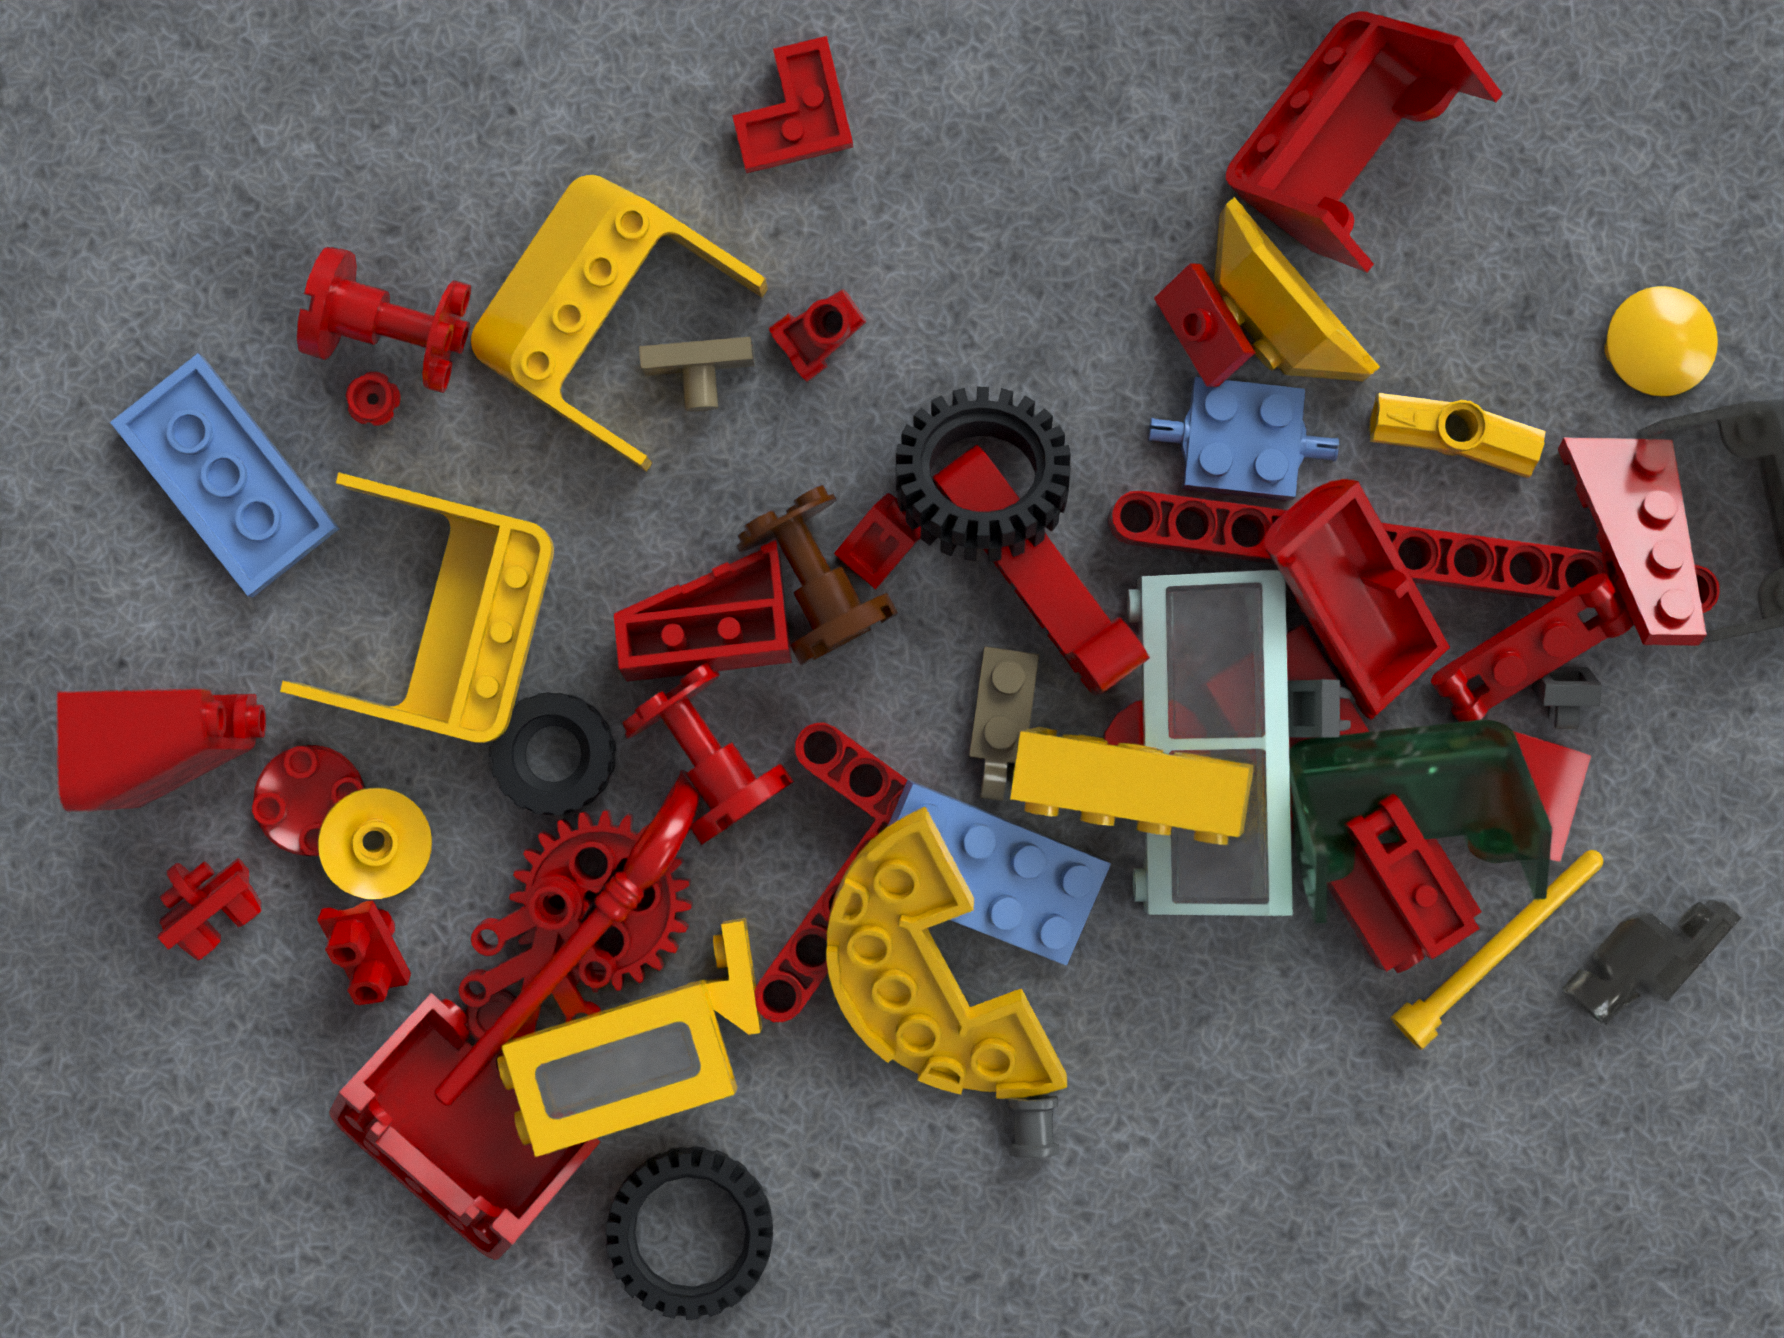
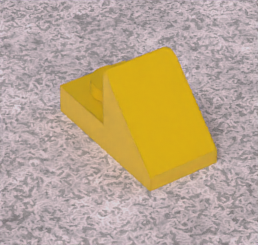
M746 918L724 921L721 924L722 934L713 935V944L718 969L727 967L729 977L705 980L708 993L715 1011L747 1034H758L762 1030V1021L755 1002L754 991L756 989L747 921Z

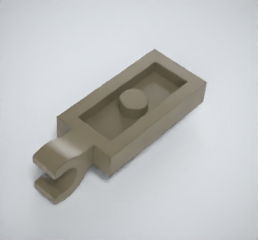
M984 646L968 756L985 759L979 798L1003 801L1007 764L1016 763L1020 731L1027 730L1030 727L1039 654Z

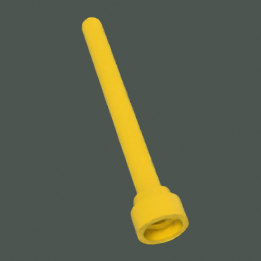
M1588 850L1583 853L1424 1002L1421 999H1418L1412 1005L1406 1002L1390 1017L1392 1022L1413 1045L1423 1050L1438 1036L1436 1029L1442 1024L1440 1017L1603 866L1602 855L1596 850Z

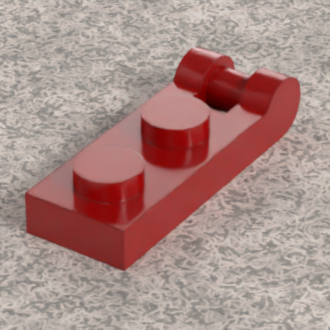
M1392 793L1378 802V810L1365 818L1361 815L1356 816L1345 823V828L1354 843L1362 851L1424 954L1433 960L1480 928L1401 800ZM1393 827L1401 840L1385 850L1377 837Z

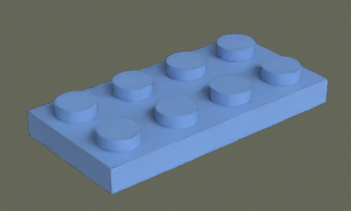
M198 353L110 422L248 597L253 598L340 529L207 360Z
M907 780L888 826L926 806L974 897V911L950 920L1067 966L1111 863L1101 857Z

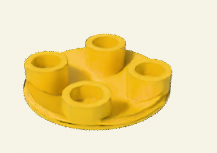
M1650 287L1631 295L1617 308L1609 323L1604 353L1619 377L1630 387L1647 395L1670 397L1693 388L1707 375L1717 353V331L1709 311L1693 295L1674 287Z

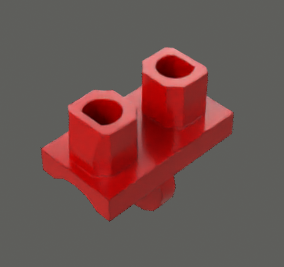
M238 857L203 886L201 884L215 874L210 865L205 861L191 872L180 863H175L166 872L173 886L160 895V899L169 909L182 899L185 900L160 919L159 923L163 931L158 934L157 938L168 950L178 944L181 949L199 961L221 942V934L207 920L216 912L222 909L238 928L244 926L257 916L262 910V902L249 884V869Z
M373 900L362 902L346 910H336L331 907L321 909L317 921L328 940L325 951L332 964L342 967L349 978L350 983L347 991L354 1004L366 1005L383 1002L386 999L389 988L408 985L411 972L392 937L396 924L388 911L377 909Z

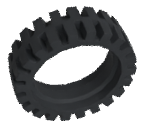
M706 1147L673 1148L667 1152L658 1153L639 1165L620 1186L611 1205L606 1224L608 1258H611L612 1270L617 1280L621 1279L625 1285L624 1290L632 1298L636 1296L642 1301L641 1306L650 1311L657 1309L663 1312V1316L673 1319L676 1316H686V1320H696L700 1316L707 1314L711 1317L720 1314L723 1309L729 1306L732 1308L739 1303L748 1292L750 1293L764 1272L773 1243L771 1207L759 1181L738 1160L734 1161L728 1157V1154L718 1150H706ZM685 1177L709 1180L727 1191L741 1210L746 1230L743 1251L732 1269L714 1282L694 1287L672 1284L655 1274L640 1255L635 1236L638 1211L647 1196L664 1183Z

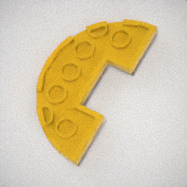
M926 806L888 826L865 846L849 866L838 886L830 911L826 950L828 974L835 998L853 1030L869 1048L887 1063L893 1059L900 1065L917 1073L918 1081L960 1095L962 1089L996 1092V1099L1042 1095L1067 1088V1073L1022 988L970 1007L930 934L929 927L974 911V897Z

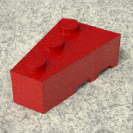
M777 540L761 546V550L728 564L726 562L711 569V573L682 586H679V584L614 613L618 667L626 682L688 675L707 662L713 671L792 663L781 557Z

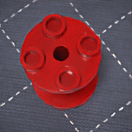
M334 247L324 248L313 265L304 290V294L311 296L309 311L304 309L299 311L297 322V345L299 352L326 360L334 352L341 336L372 345L377 344L381 336L424 347L426 349L422 371L423 386L426 389L444 393L452 373V361H449L451 353L461 354L464 351L470 330V322L461 320V317L464 316L469 304L471 285L453 280L445 289L435 315H430L391 304L388 291L356 282V257L351 251Z
M708 662L682 678L680 684L666 695L662 691L634 710L636 713L622 722L626 730L624 735L629 739L662 719L694 765V768L687 772L686 775L711 810L691 824L690 831L700 845L720 834L767 799L775 796L794 782L781 763L757 778L733 742L722 748L690 701L691 698L708 687L720 676L718 671H713Z

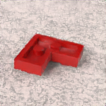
M827 36L774 48L773 53L785 103L732 115L746 174L853 148V140Z

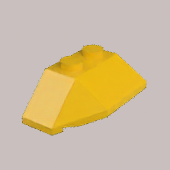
M1235 197L1230 200L1219 216L1214 285L1238 325L1242 324L1256 342L1251 346L1256 352L1255 355L1268 369L1273 371L1278 367L1284 375L1364 381L1380 368L1376 361L1365 351L1245 211Z

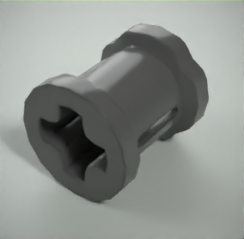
M1036 1095L1024 1098H1008V1107L1014 1110L1015 1143L1009 1145V1154L1022 1158H1042L1058 1155L1059 1144L1053 1140V1109L1058 1107V1097Z

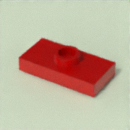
M1190 263L1154 297L1207 387H1219L1256 353L1202 264Z

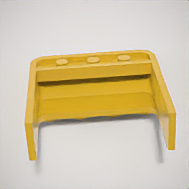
M585 175L577 178L568 186L475 325L471 335V346L475 356L485 366L647 472L652 464L648 456L564 401L561 394L564 380L657 241L665 235L761 298L767 292L768 286L765 277L648 200L600 176Z
M338 472L336 484L348 490L443 514L450 523L448 542L406 698L402 703L396 706H386L290 681H282L280 692L471 742L486 743L496 740L507 730L511 720L554 557V545L551 537L543 528L528 521Z

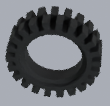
M977 386L975 401H968L965 388L953 391V402L950 406H948L942 395L931 400V415L921 407L913 415V427L906 424L903 429L901 444H897L896 450L897 502L900 511H906V523L913 531L921 526V540L929 546L937 538L941 539L940 552L951 557L957 545L964 547V560L976 561L977 549H988L989 561L1001 560L1002 547L1008 546L1012 556L1015 557L1024 553L1026 539L1034 547L1044 541L1045 528L1053 532L1059 523L1060 512L1064 513L1071 473V453L1069 445H1064L1065 433L1060 425L1052 428L1053 416L1045 408L1035 416V401L1027 396H1024L1018 407L1013 405V391L1001 388L998 402L989 401V387ZM975 436L995 437L1008 441L1024 453L1032 465L1035 479L1027 494L1013 505L990 512L970 511L948 501L937 490L930 475L932 465L942 451L957 441Z

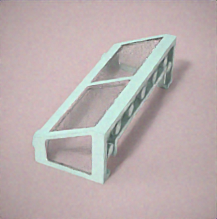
M1279 570L1141 576L1137 579V589H1128L1127 617L1128 623H1138L1141 644L1150 657L1149 660L1142 664L1143 745L1162 749L1164 754L1174 755L1175 752H1183L1254 765L1244 833L1240 837L1229 836L1228 845L1194 840L1195 830L1173 826L1171 835L1145 832L1146 857L1143 860V868L1133 869L1134 902H1143L1144 912L1150 915H1293L1285 579Z

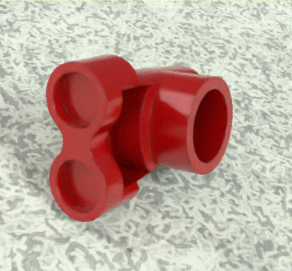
M842 289L827 299L814 302L807 311L795 318L788 313L769 327V331L778 345L787 354L799 375L808 382L828 367L825 359L867 321L849 294ZM832 312H839L843 318L842 328L837 333L830 332L826 327V318Z

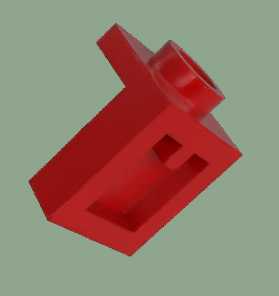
M887 493L872 506L834 554L876 590L911 548L921 539V526L912 531L906 523V511L901 512L897 498Z

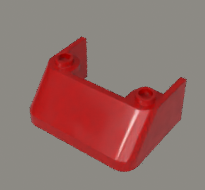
M1366 11L1354 12L1342 18L1330 30L1232 159L1226 171V180L1244 201L1312 252L1368 273L1374 263L1350 236L1354 226V215L1339 200L1402 118L1415 122L1434 119L1447 109L1449 103L1458 92L1496 103L1503 93L1461 37Z

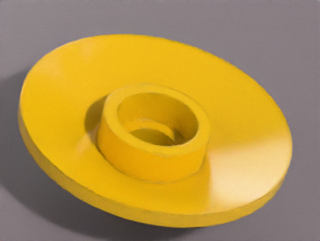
M386 788L362 789L342 798L327 813L318 837L319 858L328 877L346 893L364 899L388 898L408 889L424 872L432 849L431 830L421 809L407 796ZM370 831H379L383 834V843L377 849H367L363 846V838Z

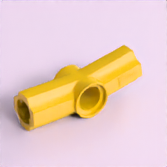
M1377 393L1375 396L1369 425L1370 442L1436 450L1444 455H1459L1524 478L1531 477L1536 464L1539 462L1545 444L1544 437L1546 431L1484 411L1472 401L1458 400L1455 402H1445ZM1448 415H1458L1467 423L1469 432L1465 442H1457L1447 434L1445 423Z

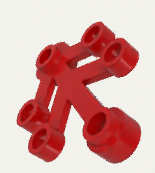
M557 874L544 876L537 880L530 888L527 895V905L500 920L487 918L477 925L471 934V944L475 951L483 956L498 954L506 945L508 939L536 926L537 928L531 948L488 971L475 969L464 977L459 984L458 992L461 1000L466 1005L482 1007L488 1003L494 993L524 978L522 992L556 954L559 935L566 942L582 924L579 917L584 908V898L580 888L574 881ZM548 894H559L565 901V908L556 909L552 907L548 902ZM488 929L495 932L498 937V944L491 945L485 942L482 938V930ZM595 944L579 961L580 979L591 988H601L607 985L616 971V962L613 956L607 951L598 950ZM597 961L601 963L606 969V975H594L589 969V962ZM568 974L551 992L566 1016V1022L575 1020L577 1013L591 1015L601 1012V1009L595 1003L584 1001ZM478 981L482 983L485 987L486 995L479 996L474 994L469 987V982ZM542 1004L511 1039L536 1031ZM503 1049L490 1061L493 1073L501 1081L498 1057L504 1056Z

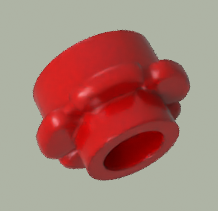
M375 371L367 372L363 376L352 380L346 390V399L349 404L348 412L358 423L366 424L370 422L374 426H381L388 423L394 417L393 411L399 407L401 395L397 385L390 383L385 374ZM376 394L378 396L376 404L368 402L370 395Z

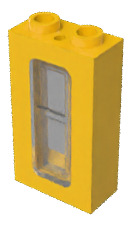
M704 979L511 1039L502 1045L504 1056L498 1057V1067L503 1084L507 1090L515 1088L521 1108L520 1111L514 1114L519 1137L524 1145L532 1144L535 1157L735 1095L738 1088Z

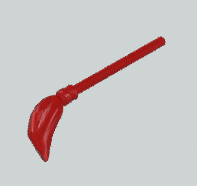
M685 770L680 771L678 779L668 793L661 808L632 848L624 871L617 872L615 876L610 878V881L605 884L603 892L596 897L595 904L597 907L434 1090V1096L440 1103L449 1106L457 1100L502 1049V1045L512 1038L614 922L625 923L630 911L635 909L637 904L641 902V898L644 897V890L654 885L666 873L689 832L700 800V794L687 777Z

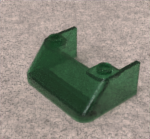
M1475 720L1340 735V737L1309 738L1297 742L1290 748V801L1297 863L1314 924L1326 923L1327 882L1345 878L1355 867L1354 847H1357V845L1347 832L1345 823L1358 815L1365 818L1379 809L1378 802L1392 793L1404 804L1425 840L1464 836L1469 851L1481 860L1494 864L1520 861L1534 900L1546 899L1553 828L1516 736L1505 724L1493 720ZM1393 827L1377 837L1381 844L1397 843L1401 840Z

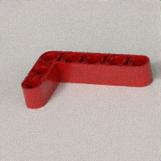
M977 444L932 476V480L943 496L947 495L951 500L950 502L970 511L990 512L1001 510L1020 500L987 454ZM1046 533L1044 541L1036 547L1026 539L1024 553L1013 557L1009 547L1005 546L1002 547L1001 560L992 561L1009 585L1013 583L1016 587L1015 593L1041 628L1045 627L1048 630L1049 634L1047 636L1073 671L1080 673L1082 676L1080 680L1092 695L1103 694L1150 659L1139 639L1120 617L1110 621ZM983 549L988 555V549Z
M813 723L806 726L799 733L795 741V753L798 761L808 771L871 815L875 820L758 982L754 991V1003L757 1011L765 1019L772 1022H786L793 1019L802 1010L828 974L826 959L818 964H809L801 959L797 951L798 941L803 936L817 934L827 942V930L831 911L830 898L837 891L845 872L856 856L873 838L887 828L908 780L839 729L827 723ZM818 731L831 734L837 744V752L834 758L825 764L812 762L805 752V743L808 737ZM861 764L875 766L882 775L880 790L869 797L856 794L850 785L852 771ZM784 980L790 983L796 992L795 1003L786 1009L772 1007L765 998V988L770 982Z

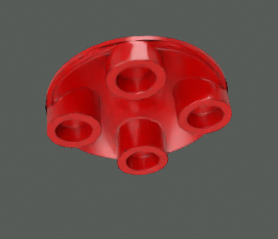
M319 745L296 746L278 754L262 770L254 789L252 813L267 838L279 848L296 855L319 856L318 837L327 813L345 796L365 789L364 782L353 763L341 753Z

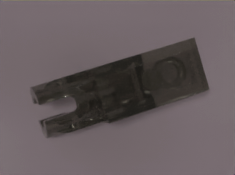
M1708 900L1705 905L1702 902H1698L1691 906L1680 918L1677 926L1681 931L1676 935L1653 914L1639 911L1623 919L1598 949L1591 953L1592 961L1598 963L1599 971L1601 972L1600 977L1591 972L1578 969L1564 985L1562 991L1591 1017L1605 1025L1641 996L1637 992L1640 987L1651 997L1667 1002L1742 917L1724 902Z

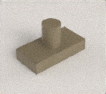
M751 337L639 346L640 367L645 376L682 373L685 411H709L719 408L715 370L755 366Z

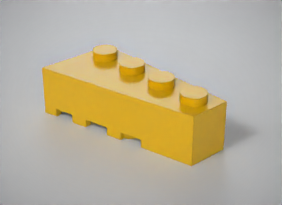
M1043 727L1020 731L1010 799L1025 802V812L1045 816H1058L1059 808L1081 811L1080 821L1106 826H1114L1115 817L1137 820L1136 830L1158 835H1171L1172 826L1195 830L1194 840L1218 845H1228L1229 836L1240 837L1244 833L1254 765L1183 752H1175L1174 755L1164 754L1162 749L1139 744L1118 743V746L1108 745V741L1103 740V738L1083 734H1063L1062 737L1056 736L1057 730Z

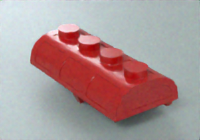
M1340 479L1329 481L1314 488L1281 515L1268 529L1264 539L1267 553L1275 562L1295 596L1301 611L1306 615L1326 649L1328 657L1336 666L1345 684L1351 691L1359 710L1368 719L1372 720L1450 649L1449 644L1358 481Z

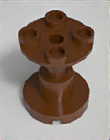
M823 485L794 500L795 505L786 510V515L778 518L775 511L772 510L747 523L744 526L746 530L738 535L740 543L736 546L739 552H744L776 538L802 585L793 594L813 631L790 645L801 666L811 661L812 658L815 660L871 630L869 626L879 621L882 624L898 614L888 593L862 604L842 566L832 571L829 568L805 521L816 516L837 501L834 494L828 495Z

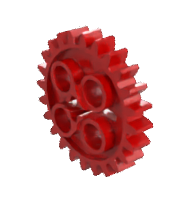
M605 809L602 812L599 823L593 825L587 811L580 812L578 828L575 830L565 818L557 821L560 838L556 839L550 833L543 831L538 835V838L545 850L540 852L528 848L524 851V857L533 867L532 869H517L514 871L513 876L526 884V887L509 894V899L522 903L525 906L527 905L528 892L537 880L547 875H562L574 881L582 892L584 908L579 917V920L582 921L594 903V899L588 895V892L591 891L597 894L605 886L623 858H629L632 848L648 825L642 828L639 833L633 831V814L630 813L623 818L619 826L613 825L610 809ZM594 847L605 854L608 861L605 874L590 876L581 869L579 856L583 849ZM675 857L666 873L652 885L655 891V899L652 904L644 907L637 906L630 911L625 923L614 922L611 925L619 929L624 937L623 949L616 953H610L616 962V971L611 978L612 985L616 991L622 990L625 980L624 974L627 972L639 984L645 980L644 963L660 971L664 966V962L658 952L659 949L670 953H676L679 945L669 934L670 932L684 933L688 930L689 925L676 917L677 912L690 910L693 906L692 901L678 897V891L690 886L691 879L684 877L675 878L673 871L683 863V857ZM556 893L548 894V902L550 901V899H551L552 896L557 895V894H556ZM537 926L527 931L518 940L520 945L533 943ZM559 935L555 953L565 943L561 935ZM595 943L596 948H597L598 950H602V949L597 945V943ZM597 961L589 962V969L594 975H606V969L601 963ZM579 962L570 971V978L575 986L581 981ZM592 988L594 993L600 990V988Z

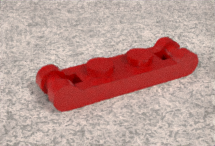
M1599 573L1589 577L1445 665L1432 676L1431 684L1441 697H1448L1452 702L1451 712L1460 725L1470 726L1481 720L1488 710L1603 640L1615 638L1626 633L1634 626V623L1626 605L1619 604L1613 596L1615 587L1605 573ZM1586 608H1594L1598 615L1584 623L1578 613ZM1479 674L1485 683L1471 691L1466 683L1469 679Z

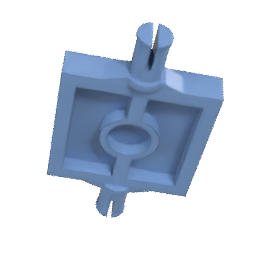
M1195 377L1193 380L1190 409L1184 421L1151 418L1150 432L1148 434V441L1181 444V451L1185 461L1182 489L1293 501L1296 497L1298 468L1304 457L1336 461L1339 450L1336 449L1339 446V438L1306 435V428L1303 422L1305 388L1225 380L1219 387H1207L1201 377Z

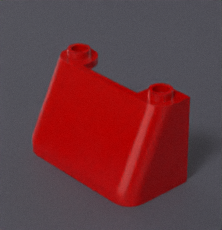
M207 689L57 692L58 790L61 805L67 812L141 808L253 749L256 738H263L265 736V708L262 704L257 705L256 694L213 695Z
M431 993L339 1091L329 1111V1115L341 1131L468 1243L488 1258L498 1260L515 1243L601 1141L595 1138L535 1157L532 1144L524 1145L517 1131L514 1114L520 1111L521 1108L515 1088L511 1090L505 1088L503 1082L493 1073L490 1062L452 1105L445 1106L440 1103L434 1096V1090L473 1046L467 1042L469 1031L465 1024L468 1022V1017L464 1011L454 1002L448 999L440 1001ZM569 1109L567 1113L554 1110L549 1114L546 1111L547 1115L552 1119H561L579 1113L573 1109Z

